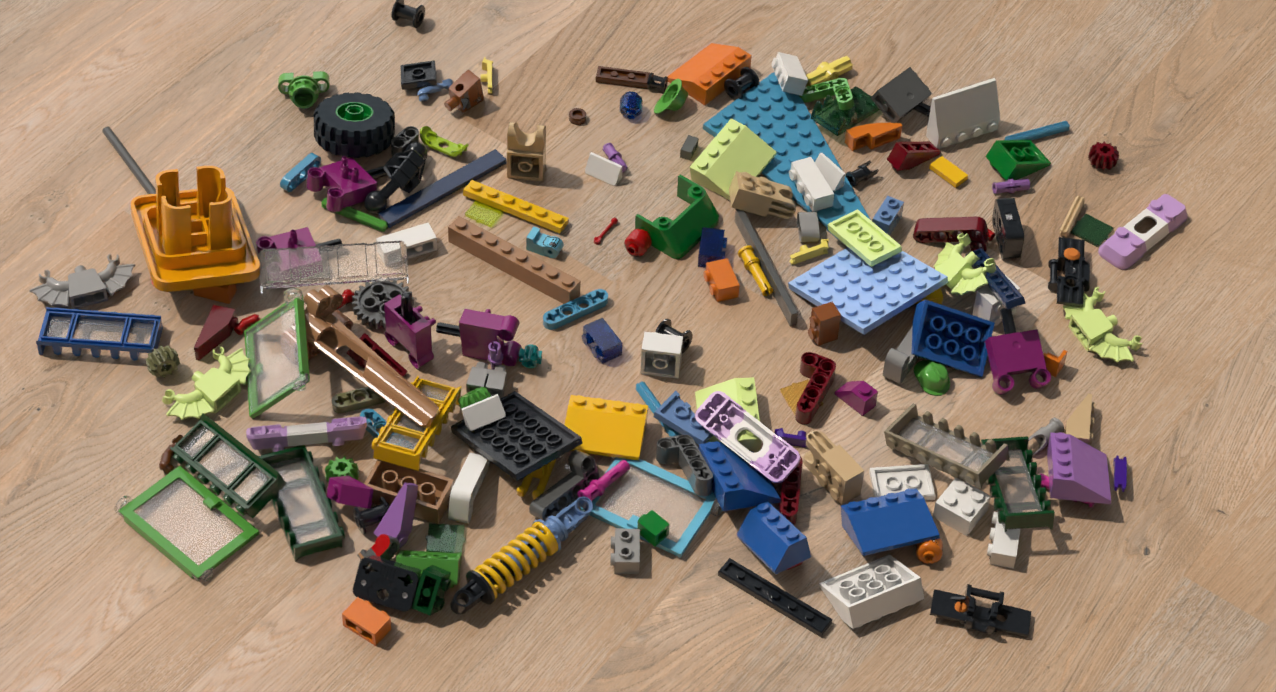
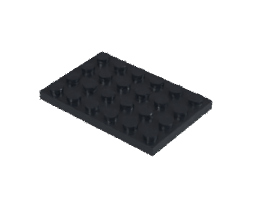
M516 391L500 399L506 414L505 418L473 431L468 429L464 419L450 426L453 434L517 481L582 444L581 436Z

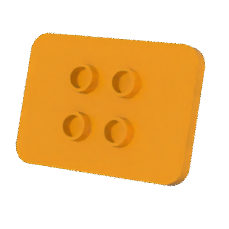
M216 166L196 167L197 189L179 191L178 169L162 171L155 178L156 194L140 195L131 201V215L154 287L160 291L173 292L253 281L260 275V262L235 194L230 188L226 187V177L223 170Z

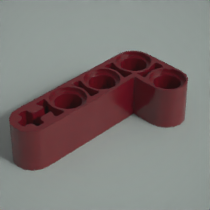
M977 216L920 218L916 221L913 238L919 243L959 242L957 236L960 233H964V235L968 233L971 239L969 244L971 251L983 248L986 252L989 232L986 221Z
M813 352L804 353L801 356L800 373L804 377L810 378L796 406L795 419L799 424L803 425L809 424L813 420L834 381L836 363L832 359Z
M802 458L798 466L782 482L779 512L793 525L797 522Z

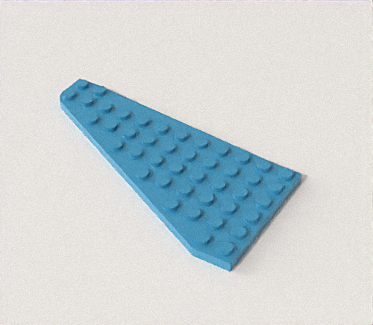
M773 72L759 82L758 87L754 86L744 93L742 99H736L705 122L703 130L716 137L730 119L747 126L777 152L776 156L761 173L772 182L789 186L793 192L792 199L806 211L813 212L809 205H806L803 195L798 192L795 182L789 177L791 162L812 157L815 162L819 154L823 153L840 169L841 167L803 100L797 94L782 91L778 79ZM846 176L844 186L833 191V206L814 211L817 212L818 221L827 227L826 230L830 232L828 230L829 223L857 209L869 218Z

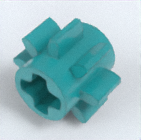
M529 344L525 346V349L520 348L519 362H522L524 367L534 368L536 364H541L542 351H539L536 345Z

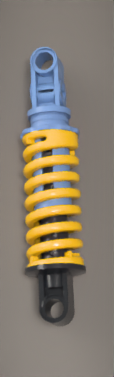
M580 497L568 507L562 509L556 516L551 515L546 518V521L541 519L535 520L532 527L525 529L522 534L516 536L515 540H511L507 546H503L499 552H495L491 558H487L475 570L468 571L466 573L467 584L455 593L450 603L451 610L456 614H464L480 601L488 605L492 604L498 597V593L503 594L506 591V587L514 585V580H521L522 574H529L530 568L535 569L538 566V562L546 560V556H552L561 550V541H565L568 538V534L588 518L593 509L592 501L587 497ZM578 507L584 508L585 512L579 510ZM457 599L464 600L466 604H459Z

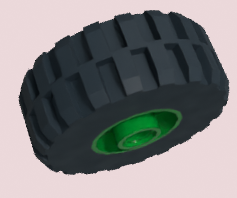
M359 92L336 94L320 102L314 111L315 140L325 151H329L336 156L360 158L370 157L374 154L377 155L391 145V140L395 135V113L386 101L371 94H361Z

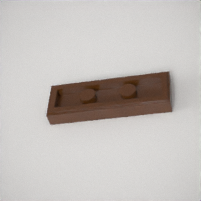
M598 66L596 82L647 89L650 72Z

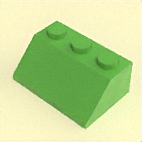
M400 550L396 556V562L421 570V574L424 569L431 565L451 572L449 588H453L459 582L462 553Z

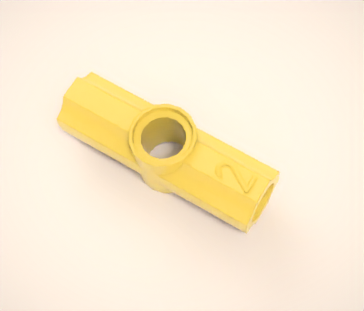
M845 56L831 63L822 62L815 71L806 75L808 79L806 87L837 79L838 76L852 70L853 65L850 58Z

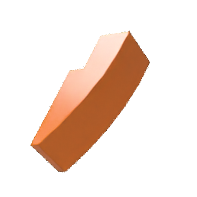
M872 123L847 129L845 144L851 151L864 146H868L872 150L901 138L902 124Z

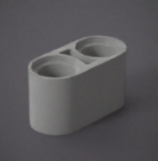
M798 212L797 226L800 242H819L820 231L817 212Z

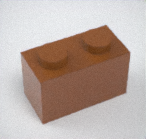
M833 301L812 308L811 317L809 318L810 328L808 329L810 339L814 340L817 346L838 340L841 314Z

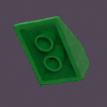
M996 140L985 156L990 161V165L996 168L1000 176L1005 180H1019L1051 165V162L1031 140Z

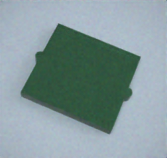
M1085 214L1080 221L1076 222L1075 227L1071 230V234L1099 247L1104 240L1108 239V235L1113 231L1114 227Z
M429 523L428 535L426 536V551L462 553L463 543H465V525Z

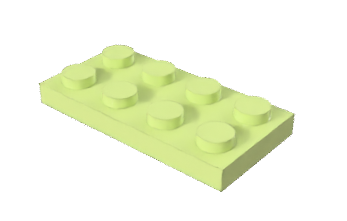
M858 209L828 224V230L871 267L902 252L900 244Z

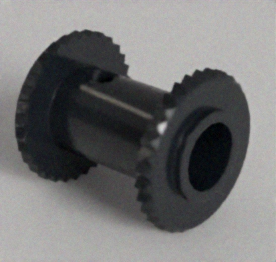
M396 0L391 12L392 20L397 21L401 17L412 21L413 27L418 28L424 20L425 7L420 5L418 8L405 5L404 0Z
M744 67L740 71L741 76L736 80L727 79L725 81V91L733 100L742 99L743 91L747 88L758 87L759 78L751 68Z
M664 319L658 325L655 333L683 336V354L692 342V332L686 330L681 333L672 328L670 319Z
M383 497L379 499V505L359 511L358 507H354V519L362 534H366L367 526L380 522L389 509V505Z

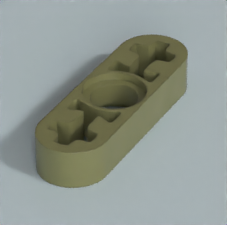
M364 387L335 395L332 398V407L337 413H346L382 404L386 400L369 387ZM358 396L365 397V400L356 401L355 398Z

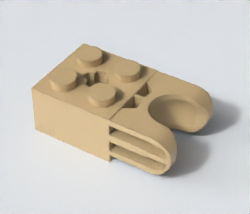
M509 122L507 132V178L543 181L546 168V126L537 125V130L534 133H524L519 129L518 123Z
M736 171L729 187L732 208L765 217L767 214L787 219L795 214L796 207L791 200L793 192L789 186L772 182L765 177H755L747 172L741 173Z
M815 430L808 433L806 446L810 451L805 453L803 463L817 478L819 484L825 487L830 492L831 497L841 505L861 495L864 477L862 467L840 444L836 446L822 431Z

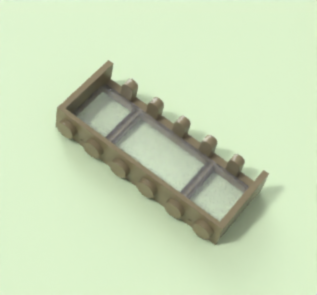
M914 403L884 431L886 444L891 449L898 450L906 456H911L922 463L935 467L939 471L948 473L952 477L959 478L969 485H974L980 489L982 484L1005 461H1010L1007 444H1003L996 450L994 440L989 439L983 445L980 443V437L976 432H973L967 438L961 425H957L954 431L949 430L948 421L945 418H942L936 424L933 422V416L929 411L923 414V418L918 416L917 406Z

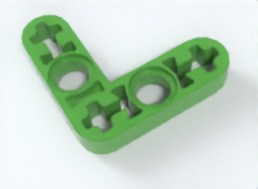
M838 78L807 86L802 96L799 95L804 103L835 95L839 109L848 110L854 106L853 96L846 78Z

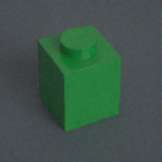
M653 510L643 514L638 519L637 529H640V535L654 547L669 535L670 524Z

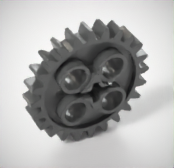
M380 277L378 282L372 279L371 284L366 281L365 287L360 285L359 291L355 290V296H352L354 315H357V320L362 319L363 325L368 322L370 328L376 325V329H379L380 326L386 329L384 304L399 294L402 296L403 292H410L412 294V291H409L408 286L404 287L403 282L397 284V279L390 282L389 277L386 281H383Z

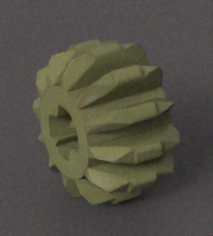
M160 345L158 349L154 348V351L148 353V358L145 359L147 369L157 378L161 376L165 378L168 374L172 375L173 371L178 370L177 366L180 364L178 353L169 345L165 347Z

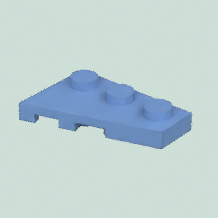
M677 391L654 412V418L682 435L691 436L698 445L706 443L713 436L696 421L695 413L691 410V406L680 399V394Z

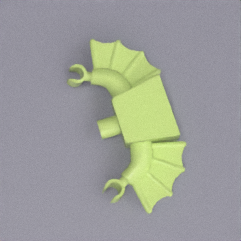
M960 233L957 236L959 244L953 245L947 242L944 249L938 254V260L934 265L935 270L948 277L946 285L952 290L951 294H956L957 296L959 294L962 296L968 292H976L981 286L988 285L985 277L986 272L994 273L996 271V263L993 258H989L984 262V268L973 269L971 266L979 260L977 255L971 251L965 258L961 256L963 247L971 243L968 233L965 235Z
M1096 287L1092 297H1088L1084 293L1083 307L1063 305L1066 312L1065 319H1070L1068 327L1087 352H1096L1101 358H1110L1117 363L1123 360L1134 361L1128 346L1135 351L1140 349L1143 344L1139 343L1142 337L1136 335L1131 341L1116 337L1112 334L1113 326L1118 324L1116 316L1106 317L1100 309H1094V305L1103 300L1105 291L1100 293L1098 292L1099 287Z
M220 347V354L215 353L213 349V358L220 363L219 369L211 368L205 374L196 371L192 376V380L195 382V391L189 394L175 395L173 390H166L162 402L169 405L173 403V400L176 401L166 415L181 418V420L190 417L199 419L202 413L216 414L241 392L240 384L245 385L246 377L251 373L248 367L250 358L243 354V348L238 349L227 357L224 356L223 347Z

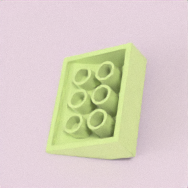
M730 119L690 166L691 180L730 200L729 187L736 171L741 173L747 172L752 176L758 177L776 156L777 152L747 126Z
M754 377L734 378L695 392L697 409L713 392L721 391L760 421ZM743 430L738 434V442L748 450L754 451V453L761 450L762 440L752 432ZM713 435L706 443L721 441Z

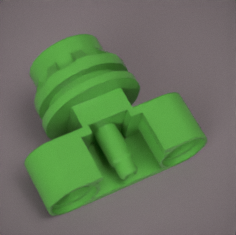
M323 71L313 72V77L301 75L294 78V73H283L278 78L279 91L283 94H289L291 101L297 107L303 109L311 107L317 101L319 93L326 92L330 87L329 75ZM318 81H325V83L319 84ZM287 82L290 84L288 86H285L282 83Z

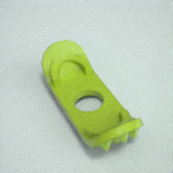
M423 126L419 132L421 141L426 146L452 157H457L459 154L462 155V152L467 151L469 146L468 143L465 145L461 143L456 144L439 137L429 126ZM447 144L449 147L441 148L439 145Z

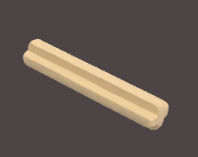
M1076 196L1060 228L1059 234L1061 236H1069L1084 205V197Z

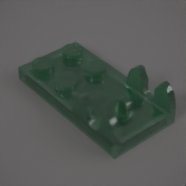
M855 86L850 89L854 100V106L851 109H839L836 99L833 100L830 95H827L823 106L820 101H817L813 108L811 119L836 136H839L880 109L872 101V96Z

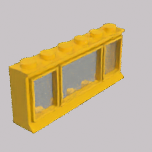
M417 376L414 382L410 383L438 406L436 417L430 427H420L397 408H394L393 414L388 416L385 427H381L379 436L374 438L372 442L373 458L419 471L421 457L426 458L428 446L433 447L435 434H441L442 423L447 424L449 412L454 413L455 404L459 405L458 400L461 398L462 386L454 388L429 380L419 379V376Z

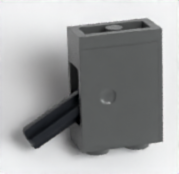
M909 67L877 90L871 99L891 123H896L912 110H916L929 117L931 106L923 102L932 95V92L918 77L917 73Z

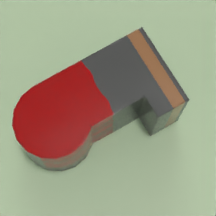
M381 534L377 537L375 544L368 551L362 549L358 557L361 560L367 556L376 555L390 560L399 549V541L395 537Z

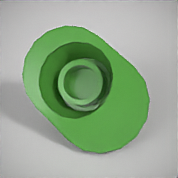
M675 79L667 87L665 93L655 105L654 113L659 114L666 109L675 111L684 105L688 92L682 87L680 79Z
M922 360L914 366V374L925 392L930 395L939 396L949 390L950 379L947 369L943 365L930 360Z

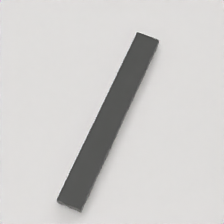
M736 209L735 223L746 244L753 247V253L759 258L760 267L773 288L772 293L789 326H795L798 318L797 309L746 213L743 210Z

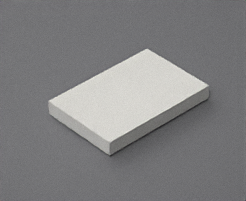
M928 464L869 469L874 497L917 488L925 500H935L936 495Z

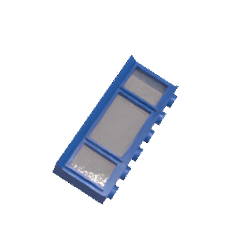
M46 307L45 317L36 344L39 355H43L45 346H52L53 352L56 355L61 354L62 347H71L74 356L81 355V348L91 349L92 356L95 358L100 357L101 350H110L113 359L119 358L120 351H126L130 353L131 360L137 361L139 352L152 353L154 348L158 349L163 325L161 316Z

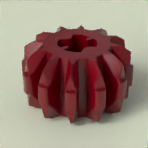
M1105 141L1103 143L1097 142L1090 148L1088 160L1092 166H1096V169L1102 168L1104 171L1107 168L1111 170L1118 162L1119 151H1117V146H1112V143L1107 144Z

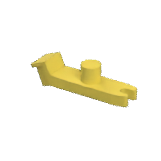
M484 57L482 70H486L487 74H480L481 82H488V94H492L493 61L487 60Z
M821 239L820 245L808 248L807 245H802L800 252L790 255V263L793 265L828 254L829 240Z

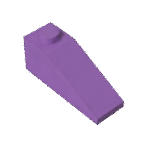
M404 483L374 531L377 537L381 534L395 537L399 541V548L406 544L408 536L412 531L418 485Z

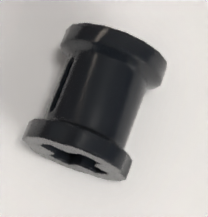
M651 72L647 88L654 87L665 92L668 77L656 76Z

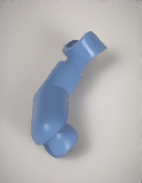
M446 79L442 81L443 83H437V85L420 89L417 93L419 101L428 100L427 94L439 92L443 88L449 89L453 84V80Z

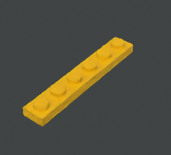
M471 180L463 189V196L559 234L569 222L568 217L474 180Z

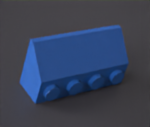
M768 501L750 509L737 532V537L775 575L811 558L807 537Z

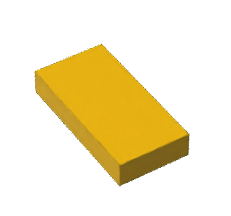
M943 156L930 164V170L955 188L968 180V174Z

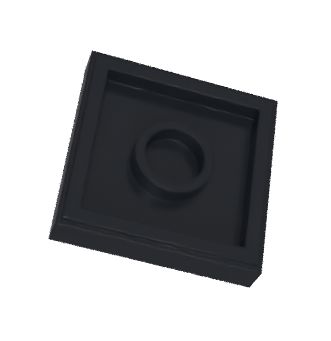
M435 60L400 65L402 90L437 85Z

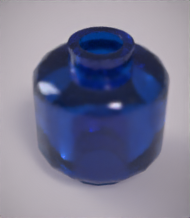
M629 91L621 96L619 110L623 116L628 119H634L642 113L643 100L638 93Z

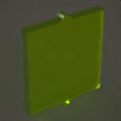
M475 201L465 212V216L475 220L476 223L480 222L491 227L504 211Z

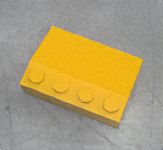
M571 395L564 425L582 438V444L571 451L580 450L588 454L639 461L647 426L649 405Z

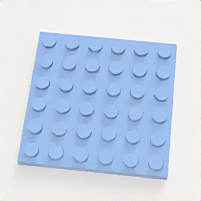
M847 247L790 281L788 286L790 290L816 306L833 301L841 314V321L865 335L947 284L948 277L904 251L871 267Z

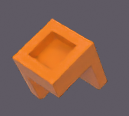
M1063 350L1059 357L1049 352L1047 354L1043 353L1046 369L1050 372L1051 376L1056 377L1065 364L1068 351Z

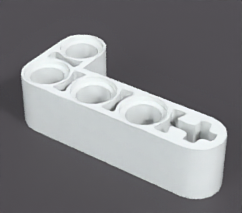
M469 453L451 490L449 520L470 523L473 501L490 464V460L483 455Z

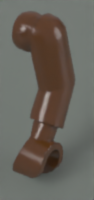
M182 435L174 438L171 441L173 444L169 445L161 455L159 469L163 470L165 474H169L174 468L170 464L171 458L174 455L170 447L173 448L183 438Z

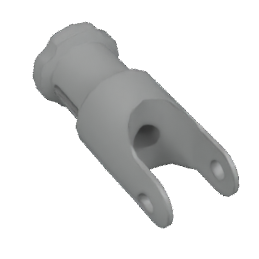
M1052 418L1047 426L1041 427L1029 437V441L1034 438L1040 444L1039 449L1033 455L1048 445L1050 432H1064V425L1059 419Z

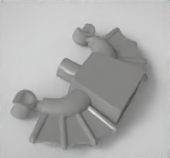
M109 254L107 256L109 263L104 271L97 273L93 268L86 270L84 266L80 265L74 269L75 273L68 275V281H57L50 277L49 270H44L46 277L39 274V281L43 284L30 289V292L38 297V301L48 302L51 306L62 305L68 307L70 296L72 309L108 301L107 292L110 296H113L116 291L124 289L127 281L133 278L132 270L135 264L119 265V255H117L115 260H112V256Z

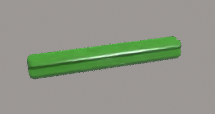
M327 197L321 203L325 209H327ZM345 207L341 211L335 212L382 232L388 227L386 221L351 207Z

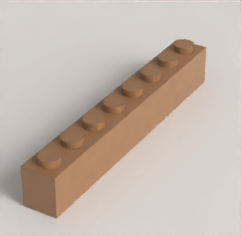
M460 216L448 226V241L551 298L565 304L580 297L581 281Z

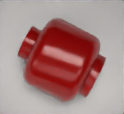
M634 229L625 239L624 246L629 254L642 256L649 249L652 241L647 231Z

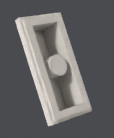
M591 152L585 173L616 186L622 179V166Z
M820 153L815 164L832 191H836L844 186L845 172L823 153Z
M498 394L462 408L465 425L470 431L506 417Z

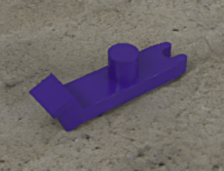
M783 428L775 429L774 433L791 446L808 448L806 446L807 437L805 431L801 430L798 431L797 435L784 433Z
M1117 455L1113 461L1114 490L1117 491L1120 487L1122 492H1125L1127 484V458L1119 459Z

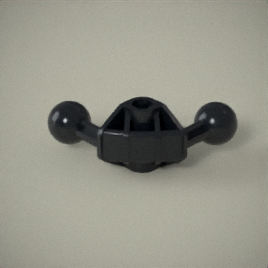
M413 142L406 147L405 151L395 153L385 163L383 168L391 181L380 191H372L365 197V208L370 213L378 214L385 210L388 205L387 199L398 188L410 193L421 182L425 160L428 156L427 149L423 144Z

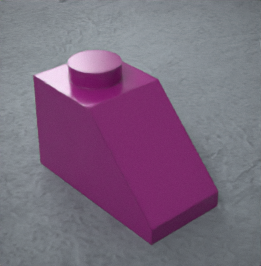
M863 380L849 381L836 390L834 394L861 416H864L876 406L878 391Z
M350 476L330 477L327 497L339 504L368 509L371 508L374 489Z

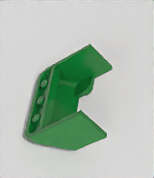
M681 174L678 176L677 197L691 205L675 220H671L668 217H658L651 222L639 214L635 216V229L647 231L652 241L651 246L674 259L683 258L719 223V213L706 190Z

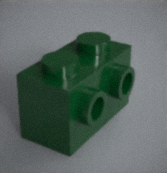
M434 565L424 569L412 609L429 616L442 610L445 604V591L449 589L451 584L449 579L451 572Z

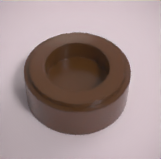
M581 108L572 109L569 112L570 123L574 125L585 123L586 112Z

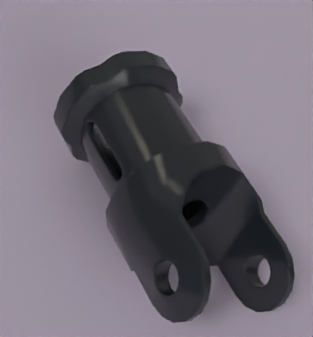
M867 161L858 166L856 170L847 172L846 178L850 185L855 187L860 181L868 180L876 175L879 170L870 171L867 166L870 165L871 161Z

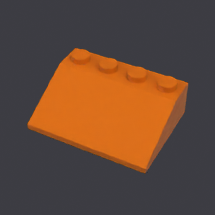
M711 43L667 76L668 82L671 83L675 79H680L682 87L688 92V95L701 104L706 105L725 91L724 83L727 79L736 80L741 76L740 71L742 68H751L752 55L739 47Z

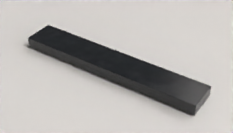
M731 558L718 571L719 577L819 637L832 624L833 619Z

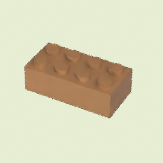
M377 460L364 483L374 489L372 503L379 505V499L383 497L390 507L404 483H414L418 485L414 517L439 524L449 505L454 479L423 469L417 471Z

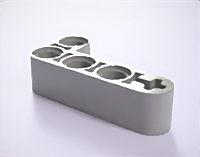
M912 327L899 347L889 350L884 363L883 376L899 384L903 382L919 358L911 354Z

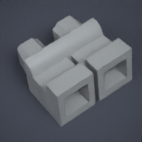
M478 362L476 367H472L466 383V393L480 387H485L491 396L498 394L500 399L503 398L505 386L507 385L505 366L496 365L495 369L491 370L488 369V364Z

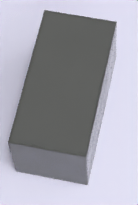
M687 136L680 150V158L691 161L698 147L699 138Z

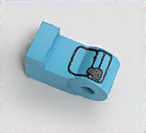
M534 226L526 237V250L545 257L556 258L564 246L560 238L541 233L540 228Z

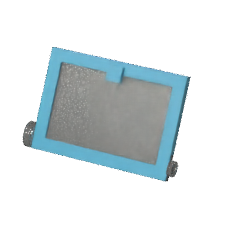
M611 457V465L607 471L612 469L621 460H626L630 465V469L608 486L602 496H598L592 501L593 509L589 514L592 517L616 528L637 529L638 519L643 514L653 510L670 524L669 535L657 547L681 558L710 513L717 517L722 512V508L713 492L709 496H698L693 491L688 480L642 459L638 461ZM640 535V539H642V540L648 542L646 539H644V538Z

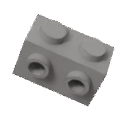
M615 528V537L611 536V549H615V553H611L610 566H614V574H639L640 529Z

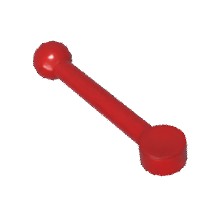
M612 218L611 223L598 237L594 238V244L598 245L601 243V238L613 225L618 223L617 218Z

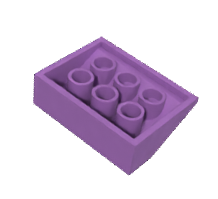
M1050 432L1047 448L1050 498L1111 504L1107 455L1070 434Z

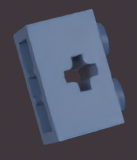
M887 195L873 217L872 222L890 236L902 217L904 202Z

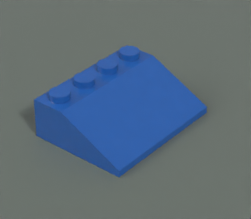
M924 300L917 304L913 318L911 354L983 377L988 355L985 341L992 337L995 323L929 300Z
M716 441L699 444V450L713 473L712 491L723 511L754 507L767 501L770 504L781 501L771 481L724 443Z
M917 488L841 505L842 527L863 556L940 538L925 499Z

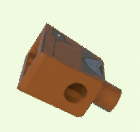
M468 69L449 87L450 99L444 105L448 111L457 108L465 113L482 102L484 95L480 78Z

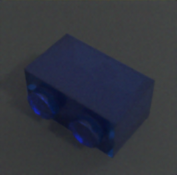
M702 228L698 267L706 268L707 262L725 259L726 251H722L723 248L726 249L728 238L724 237L725 230Z
M603 318L583 326L582 341L590 347L593 356L598 358L602 364L622 355L621 340Z

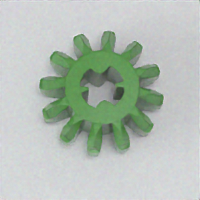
M480 387L461 396L458 400L459 407L462 411V408L492 396L487 388Z
M336 456L335 461L329 460L325 468V477L327 482H329L330 477L350 476L358 480L359 468L352 458L347 460L345 456L342 459Z

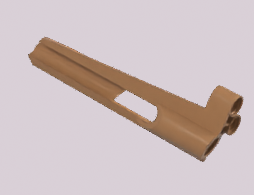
M329 285L322 287L319 292L315 289L310 290L304 297V303L307 305L304 310L307 341L420 427H430L436 417L438 406L418 388L404 379L332 314L342 304V295ZM296 323L292 327L294 331H296ZM346 345L366 360L364 373L336 353L337 349Z

